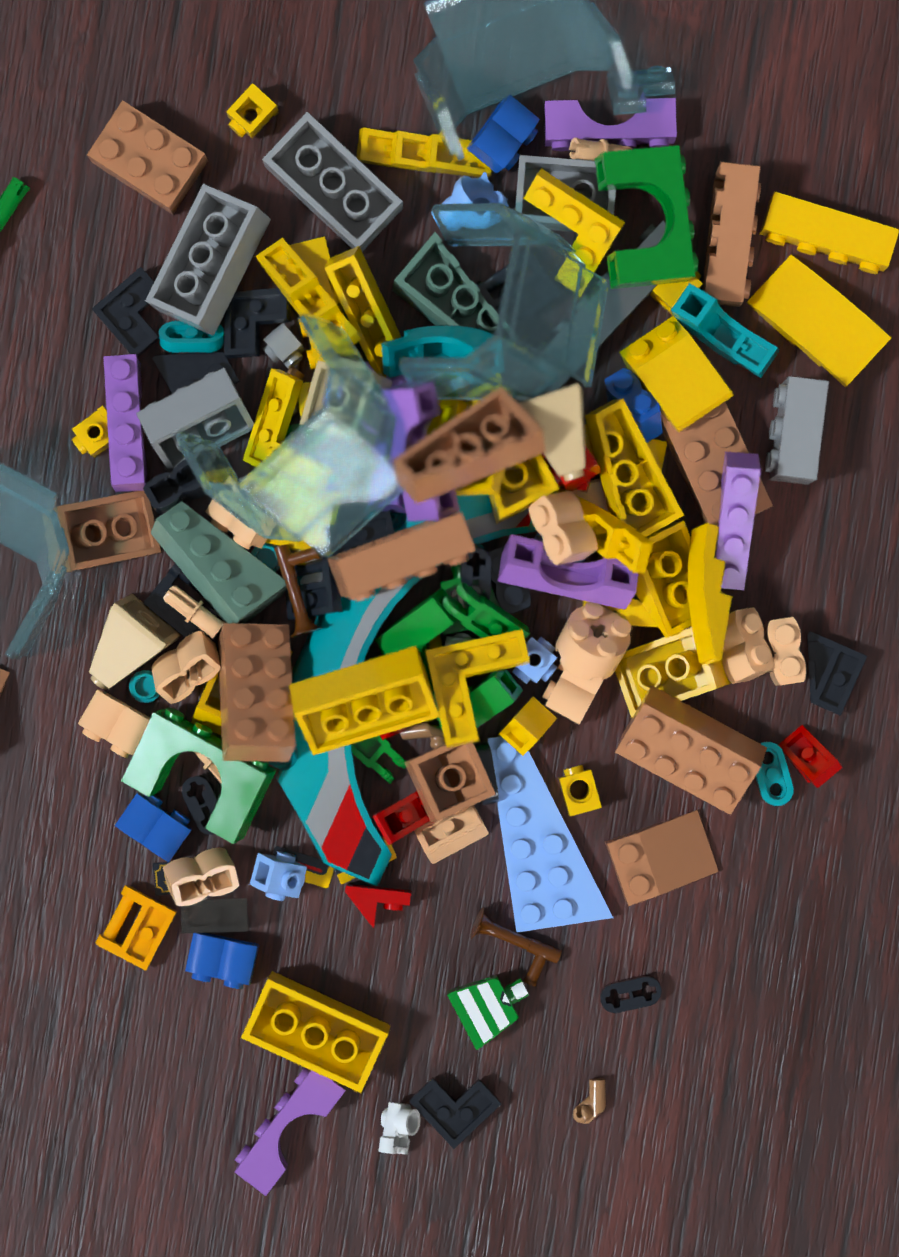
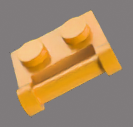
M125 885L121 891L122 899L103 935L99 934L95 944L146 971L177 911L143 894L139 890ZM134 902H136L142 908L123 945L114 940Z

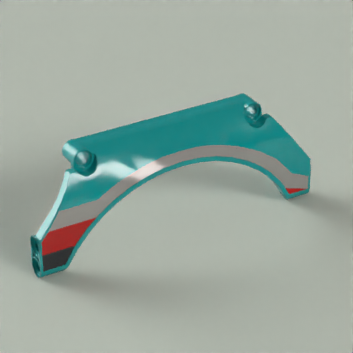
M489 494L457 496L459 512L463 514L473 544H480L511 534L537 531L531 520L529 508L496 525ZM368 504L363 516L377 513L378 508ZM390 513L394 532L425 522L408 521L407 513ZM407 576L405 577L407 583L389 590L382 588V586L373 589L375 592L374 596L361 601L341 596L343 612L316 617L314 624L318 627H323V629L309 633L291 672L292 684L364 662L368 649L384 620L399 600L423 577ZM294 715L295 749L289 762H269L272 766L280 769L276 779L296 811L323 863L378 886L392 854L375 829L362 801L355 777L351 744L313 755Z

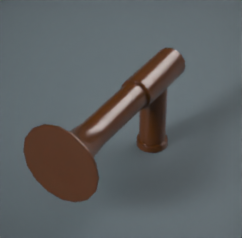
M288 544L274 548L295 615V631L290 638L323 629V627L316 626L309 618L295 565L314 559H321L322 554L319 546L316 544L311 548L292 554Z
M482 907L478 913L470 934L471 939L478 934L494 936L534 954L533 962L523 981L535 987L546 960L557 964L562 953L560 949L494 923L485 914V907Z

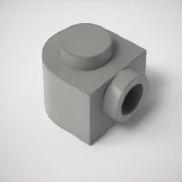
M284 323L280 324L263 339L267 344L262 348L274 363L281 360L288 369L292 366L294 367L303 358L301 353L306 350Z

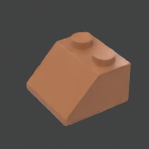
M473 743L446 748V744L404 762L430 822H437L496 795Z

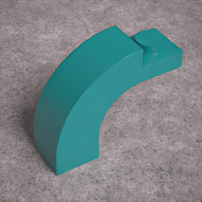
M691 283L688 284L671 309L675 318L701 342L731 363L739 364L762 378L779 353L778 347L736 322L723 311L717 299Z
M448 325L420 327L404 331V337L381 343L383 371L389 378L431 367L455 368L473 378L503 370L501 339L489 332L476 328Z

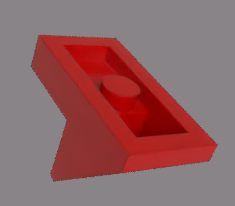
M803 725L778 744L783 750L784 755L808 783H812L817 789L843 768L839 761Z
M417 790L378 811L373 816L388 845L430 821Z
M349 883L345 887V893L373 928L375 927L378 902L384 903L383 909L403 911V905L410 906L412 890Z

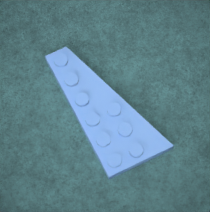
M502 736L488 738L498 788L499 800L497 805L516 932L613 918L529 751L522 756Z

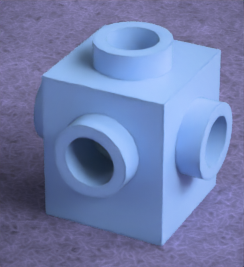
M541 636L537 641L531 637L526 642L528 656L531 654L539 655L541 659L540 664L535 667L530 664L517 666L513 669L512 673L526 684L530 680L537 683L540 678L546 682L557 669V666L553 664L557 657L552 654L556 648Z
M277 851L276 856L258 853L250 885L265 892L266 897L274 900L284 901L285 896L299 898L301 887L305 882L307 867L296 862V856L287 852Z

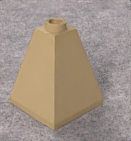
M576 384L519 403L543 429L544 454L557 474L564 476L565 482L584 476L583 469L586 468L582 386Z
M130 594L115 602L110 609L89 673L92 674L91 680L102 689L111 688L177 641L181 634L148 608L135 595Z

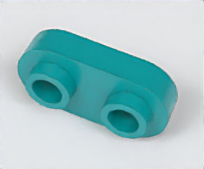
M171 321L165 323L159 329L160 345L164 350L173 353H211L223 347L224 329L219 324L214 336L184 322Z
M773 742L759 743L767 747L766 752L772 754V761L769 764L762 762V766L755 776L760 795L766 803L773 806H782L790 801L794 791L784 752L780 746ZM774 783H778L781 786V792L776 796L770 792V787Z

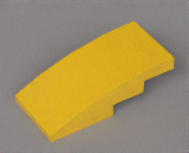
M790 255L747 301V304L793 346H798L819 367L822 365L844 387L849 385L891 339L866 314L793 255Z

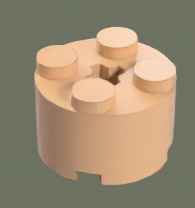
M587 602L585 606H581L571 613L557 639L555 647L556 652L558 650L561 656L560 663L569 673L583 680L591 681L593 677H602L601 680L610 677L629 647L632 629L630 623L610 609L602 607L601 604Z

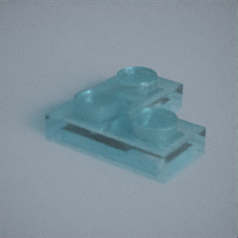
M652 66L644 70L623 68L607 73V86L614 115L646 112L645 97L675 94V80L671 67Z

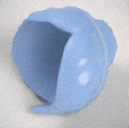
M483 172L479 178L460 177L455 182L452 195L440 205L439 213L442 219L449 225L457 226L462 224L463 221L474 224H486L501 217L509 205L507 198L501 191H494L493 184L488 180L487 173Z

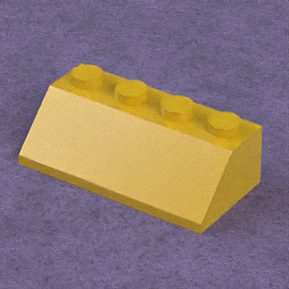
M416 646L289 685L294 715L313 755L440 717L424 664Z
M272 971L241 1038L361 1093L387 1038L391 1025Z

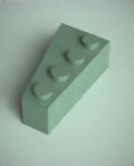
M436 232L394 280L392 291L435 326L471 327L495 335L501 339L502 360L513 348L517 338L492 305L487 303L481 295L479 288L473 280L471 281L460 267V263L453 254L449 253Z
M182 501L156 519L151 535L225 623L245 624L282 597L287 587L285 580Z

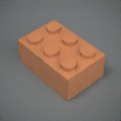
M123 100L87 154L93 164L172 215H174L208 162L204 152Z

